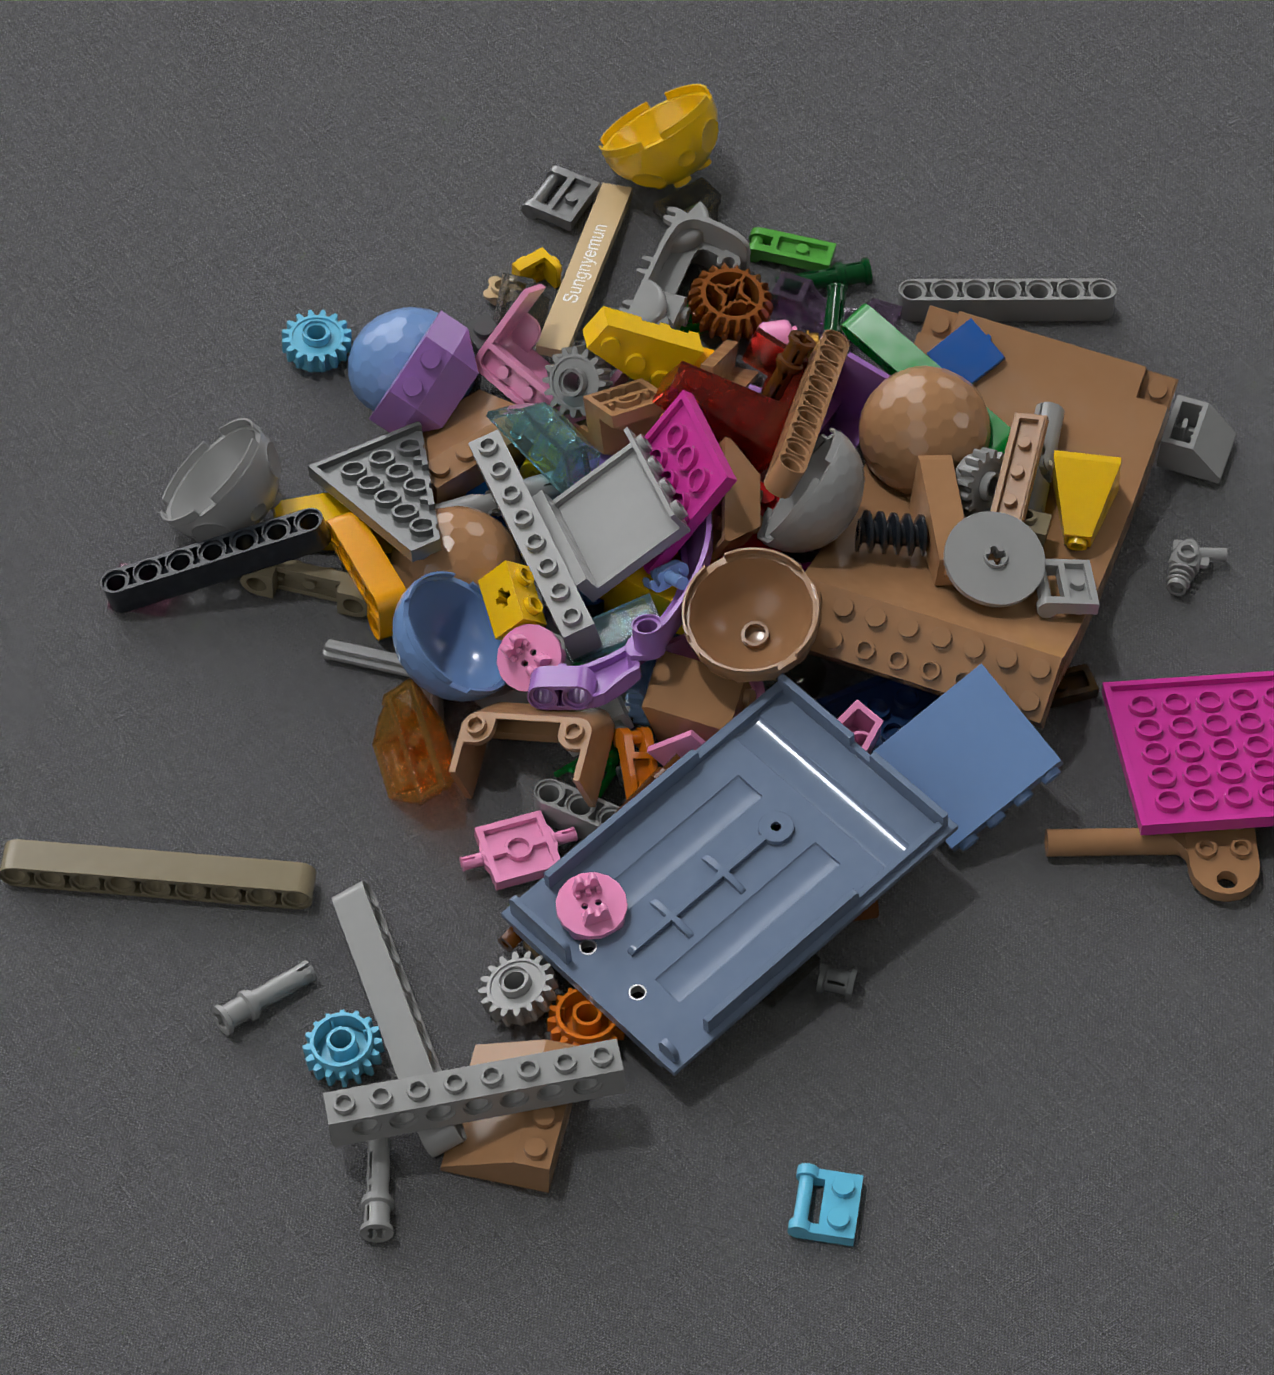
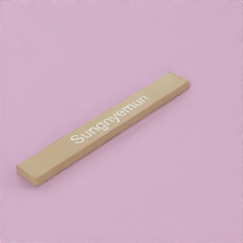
M602 183L542 329L540 339L536 344V352L538 354L552 357L553 354H562V348L573 346L632 199V187Z

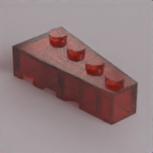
M681 361L663 377L652 400L654 404L666 411L682 390L692 393L718 444L725 437L732 439L759 474L770 466L791 406L685 361Z

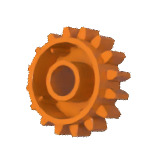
M570 987L564 996L557 995L556 1006L550 1005L547 1031L550 1032V1040L579 1046L617 1039L618 1042V1040H624L625 1033L577 989Z

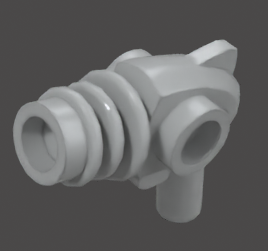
M1193 538L1174 540L1172 545L1173 552L1168 562L1167 590L1173 595H1184L1198 573L1199 568L1207 569L1209 561H1227V548L1200 547Z

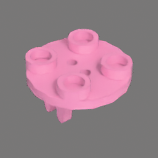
M525 624L514 628L503 638L498 648L496 663L500 676L507 685L518 691L528 692L533 670L541 666H558V664H563L566 654L559 639L552 631L540 625ZM536 650V655L533 656L532 652ZM528 661V665L524 667V662Z
M597 872L580 873L568 879L559 889L556 898L557 918L563 928L575 940L604 938L623 927L627 913L626 894L620 884L608 875Z

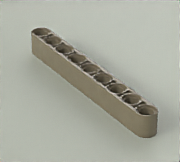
M12 839L5 843L0 866V880L12 886L286 909H305L311 906L317 874L313 866L302 862Z

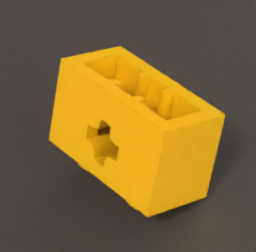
M505 560L478 580L495 639L503 640L514 628L525 624H535L542 627L547 625L543 613V605L539 600L534 584V576L529 566Z

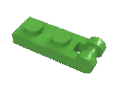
M754 227L749 236L750 262L765 260L817 271L831 268L836 253V243L762 227Z

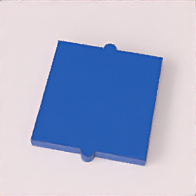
M972 318L927 352V356L941 368L964 377L972 385L1005 360V356L991 341V335H986Z

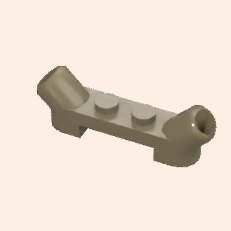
M290 560L243 575L240 580L242 586L247 591L259 596L274 598L276 590L281 589L337 602V613L352 617L367 615V603L349 573L338 571L331 567H320L299 560Z

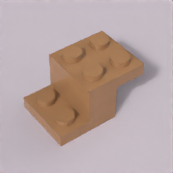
M642 378L583 396L586 419L574 422L575 431L584 441L602 454L614 455L630 443L623 429L628 427L636 436L640 434L645 436L658 421L661 413H664L672 404L671 397Z

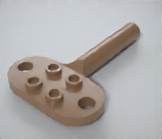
M1139 828L1045 830L1044 845L1046 857L1178 855L1187 863L1192 885L1201 894L1217 901L1231 902L1241 900L1253 891L1259 878L1260 861L1255 828L1142 836L1140 835ZM1228 879L1235 886L1233 888H1224L1217 881Z

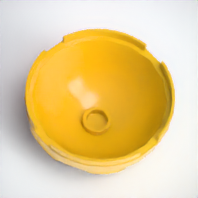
M703 84L685 85L664 92L667 98L666 101L651 108L646 101L613 123L600 138L603 147L599 146L610 168L621 177L638 185L662 189L671 184H674L675 188L682 187L691 181V174L709 166L712 163L710 155L718 138L719 125L715 102L708 88Z

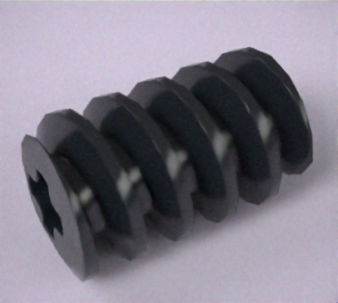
M864 510L856 525L855 552H859L862 543H866L868 553H872L875 545L879 544L882 554H886L889 545H893L895 555H899L902 547L906 546L908 556L912 557L916 547H919L921 556L924 557L928 537L926 519L924 515L918 514L913 522L911 514L905 513L901 520H899L898 514L891 512L886 521L884 512L878 511L873 519L871 512Z

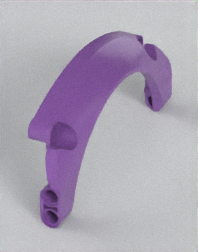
M597 449L580 450L573 457L569 479L570 485L572 486L613 455H604ZM712 512L678 550L681 561L689 567V574L686 576L689 583L704 565L708 567L711 562L713 552ZM688 585L685 590L677 589L673 600L660 617L655 614H642L633 619L631 623L633 635L628 639L624 647L580 666H567V663L558 664V666H541L534 669L531 673L527 694L529 704L540 710H582L600 707L619 697L641 679L640 666L643 663L658 659L664 655L665 647L682 625V602Z

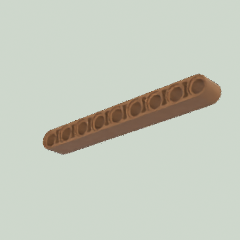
M826 330L810 355L766 474L764 486L770 493L779 498L786 499L792 495L808 467L850 347L849 340L838 331Z

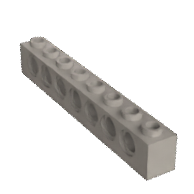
M497 429L469 442V447L483 479L513 537L525 565L529 566L534 576V583L560 636L565 642V647L571 659L574 660L602 647L603 644L596 626L499 430Z
M617 1039L325 1092L323 1096L332 1145L337 1147L626 1092L624 1069Z

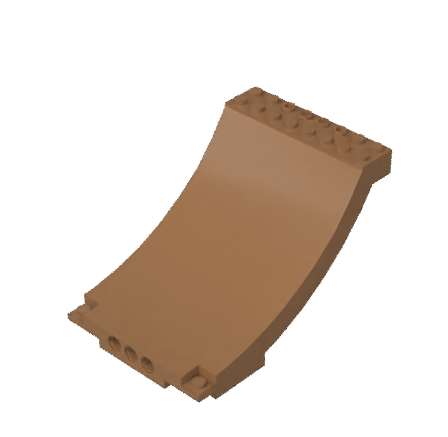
M930 305L922 330L917 333L914 342L926 355L927 352L972 318L986 335H991V341L1005 356V360L974 383L973 386L982 396L986 407L1010 428L1015 412L1034 414L1035 408L1039 403L1053 402L1065 410L1057 450L1122 458L1119 491L1091 547H1087L1084 551H1075L1069 549L1063 542L1053 488V470L1044 512L1052 515L1044 546L1045 559L1090 560L1098 599L1100 600L1135 509L1140 505L1169 418V410L1179 379L1149 371L1146 366L959 311V313H955ZM866 463L864 466L865 483L863 497L857 514L850 525L834 541L821 548L805 571L812 583H814L822 605V620L816 640L808 654L938 696H942L982 663L1033 726L1043 729L1056 689L1081 643L1093 614L1057 613L1051 618H1042L1038 615L1036 608L1038 601L1036 590L1027 599L1012 606L989 607L978 604L961 594L954 585L935 586L925 555L924 557L921 556L919 547H916L912 557L908 556L906 546L902 547L899 555H895L893 545H889L886 554H882L879 544L875 545L872 553H868L866 543H862L859 552H855L856 525L864 510H869L873 519L878 511H882L885 514L886 521L891 512L897 513L899 520H901L905 513L911 514L909 509L911 495L889 487L871 471ZM1048 576L1051 596H1060L1056 576Z

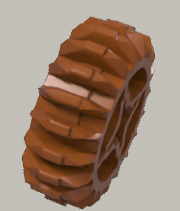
M724 262L721 269L712 265L709 272L702 270L699 278H695L692 282L687 298L689 300L688 308L691 309L692 324L700 323V333L709 331L711 339L719 336L722 342L728 338L738 342L740 337L749 341L752 338V334H758V327L761 323L769 322L773 312V296L769 292L768 283L761 282L760 274L752 276L750 267L745 271L740 270L738 263L733 268H729Z

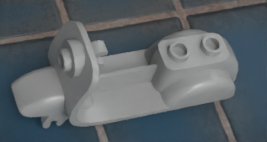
M702 201L698 202L689 213L676 207L667 208L668 215L663 216V222L670 227L666 229L654 257H642V267L648 269L637 268L636 278L642 281L633 300L622 301V307L624 308H619V311L640 316L642 320L654 324L668 316L674 324L675 330L680 331L681 326L686 327L691 309L687 307V297L677 295V292L691 263L709 268L714 265L718 269H721L724 262L729 268H733L738 263L740 270L745 271L749 268L751 251L746 238L730 227L710 219L708 210Z

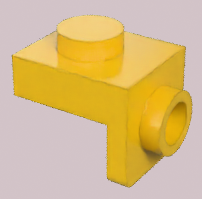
M543 247L520 257L512 263V280L518 282V292L529 288L543 279L554 289L561 285V263Z

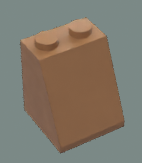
M665 651L664 655L656 660L642 709L658 742L689 730H693L704 741H707L756 700V692L752 689L749 682L737 683L735 680L721 678L712 673L701 661Z

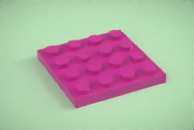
M685 390L681 391L645 435V438L653 448L649 452L650 455L655 456L664 468L665 472L661 474L662 478L665 477L676 491V494L673 496L674 500L677 499L688 513V516L684 519L691 531L646 563L643 567L648 574H650L651 570L671 561L673 556L737 481L694 395Z

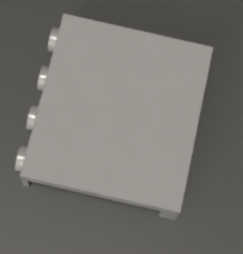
M628 427L623 429L630 441L627 446L554 500L543 490L532 497L576 587L592 602L599 599L691 531L684 519L688 516L687 511L677 499L674 500L673 498L676 494L674 487L665 477L662 478L661 476L665 472L664 468L656 457L651 456L649 453L653 450L651 444L643 434L636 436Z

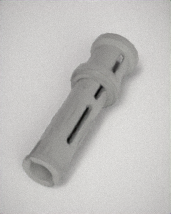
M303 960L295 967L252 991L242 990L238 992L237 998L223 1006L218 1004L212 1007L211 1012L215 1023L225 1035L232 1034L234 1028L249 1019L252 1021L258 1019L262 1013L261 1010L315 981L317 976L312 965L308 966L309 962L307 960Z
M390 1137L367 1141V1190L361 1199L364 1223L360 1227V1235L369 1242H385L391 1239L394 1234V1228L390 1224V1212L394 1209V1200L389 1194Z

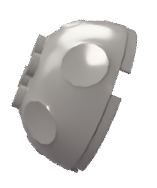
M248 418L236 419L220 427L219 431L223 436L210 446L203 441L182 463L169 482L162 497V501L167 505L166 514L161 510L160 515L167 524L185 536L197 541H204L264 522L262 519L269 510L275 508L281 501L282 494L278 491L281 476L278 452L263 430Z

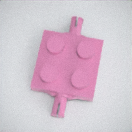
M539 810L475 827L474 836L479 847V853L459 857L463 872L483 866L490 874L497 891L543 878L544 872L561 859L558 853V845L577 841V833L574 827L554 832L546 824L543 814Z

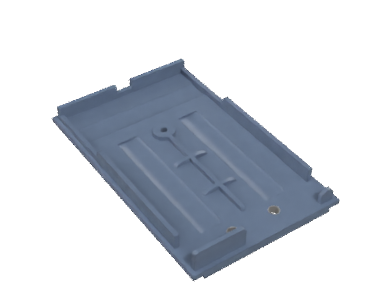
M782 673L778 676V682L699 748L687 752L546 870L544 877L521 897L514 895L509 899L510 906L501 912V917L513 927L514 932L539 955H542L545 961L550 963L558 973L661 1068L665 1067L675 1076L958 830V825L948 818L947 812L875 751L870 755L855 742L853 732ZM777 824L781 826V829L774 831L771 827ZM597 872L610 876L620 884L626 894L627 913L623 927L601 939L575 940L563 928L557 918L556 898L559 889L568 879L580 873ZM585 947L594 948V951L591 953H585L582 950ZM642 992L644 996L636 999L632 997V994Z

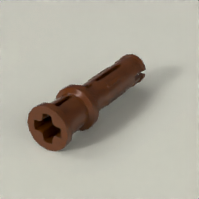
M792 330L788 335L789 342L787 346L776 357L777 367L757 402L766 406L760 421L762 423L770 422V418L793 376L802 372L804 368L803 361L808 352L813 351L816 346L814 339L804 332Z

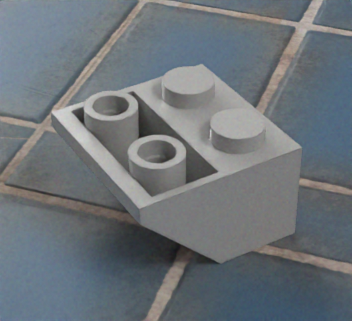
M1177 395L1161 440L1156 466L1220 483L1236 432L1210 403Z

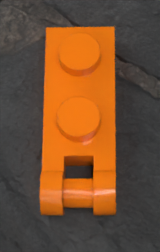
M627 727L616 728L614 732L613 743L619 752L626 800L658 768L657 760L647 753L648 746L654 744L652 730L649 727H637L634 731ZM634 744L639 748V752H635Z

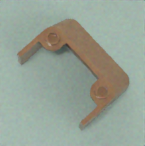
M497 702L470 714L464 719L449 773L465 798L472 799L486 746L491 738L560 743L569 752H579L573 782L588 807L595 808L615 732V723L610 714L601 708L540 710L526 703Z

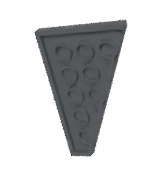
M419 421L308 466L309 477L410 561L423 560L429 555L442 550L422 425Z

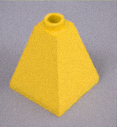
M1054 450L1053 488L1063 542L1069 549L1084 551L1087 547L1092 546L1119 491L1122 458Z

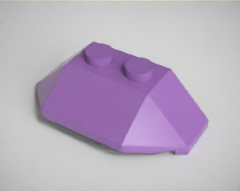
M440 310L369 420L389 433L417 421L422 425V432L443 428L478 375L468 328Z

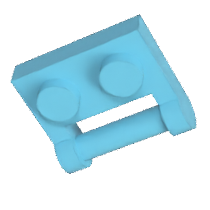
M810 1163L798 1165L796 1179L799 1181L794 1215L788 1223V1234L795 1238L853 1247L864 1175L819 1169L816 1165ZM813 1185L824 1187L819 1224L810 1223L808 1220Z

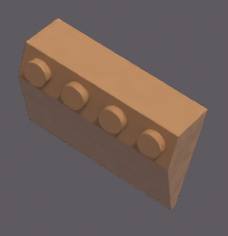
M480 389L462 399L443 428L423 432L434 504L463 497L467 492L485 482L473 457L469 442L498 429L515 464L518 465L527 458L531 449L536 444L540 436V425L520 406Z
M547 1039L475 1045L470 1066L578 1045ZM573 1103L462 1123L467 1140L444 1153L441 1171L549 1193Z

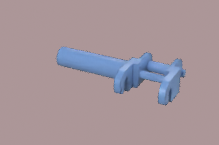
M671 560L651 570L650 575L653 580L649 582V578L644 577L642 579L643 585L655 592H662L671 586L685 590L689 583L688 578H686L689 574V567L686 563L679 560Z

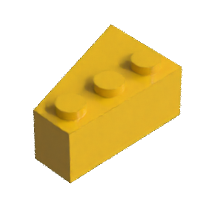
M605 306L582 329L587 349L633 380L642 378L665 394L669 392L704 353L699 334L696 332H682L672 329L668 324L661 322L660 325L642 320L640 316Z

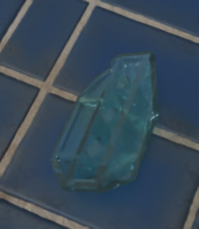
M545 402L509 405L488 411L486 415L561 494L599 466L601 453L559 410Z

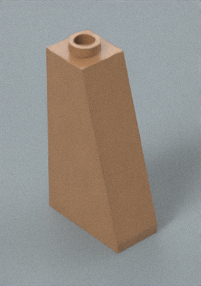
M951 455L918 456L909 509L913 521L918 514L924 515L926 519L928 537L925 558L934 585H953L945 570L943 552L950 532L964 519L953 459Z

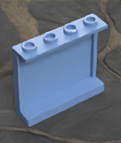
M982 663L874 750L947 812L948 818L958 825V830L945 840L954 852L959 848L965 851L979 840L976 834L986 826L989 829H993L1007 817L1004 812L1013 804L1020 807L1034 795L1031 790L1041 782L1047 785L1061 773L1058 768L1063 765L1061 759Z

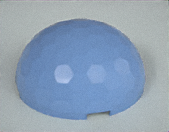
M420 307L395 309L377 316L361 330L353 343L348 358V378L354 394L367 408L372 411L376 409L438 315L437 312ZM473 381V383L471 384V386L469 387V389L467 390V392L465 393V395L463 396L462 399H464L465 397H467V396L469 395V393H470V391L472 390V387H473V385H474V381Z
M431 572L414 581L402 594L396 606L393 617V642L398 660L410 678L422 689L434 696L459 702L488 697L502 689L506 682L500 676L496 663L498 648L502 640L495 639L480 587L473 581L468 584L455 578V573Z

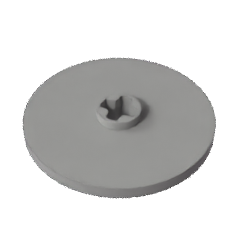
M986 511L964 518L952 529L944 546V566L950 581L961 594L981 605L1007 607L1018 604L1032 595L1043 578L1045 554L1040 540L1028 525L1006 513ZM990 554H993L995 558H1001L998 565L995 564L994 560H988Z

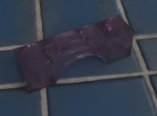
M782 271L771 293L773 312L770 319H786L792 326L815 333L819 332V334L823 335L827 299L817 291L812 280ZM872 298L867 304L900 331L903 306ZM845 307L844 321H846L859 307Z

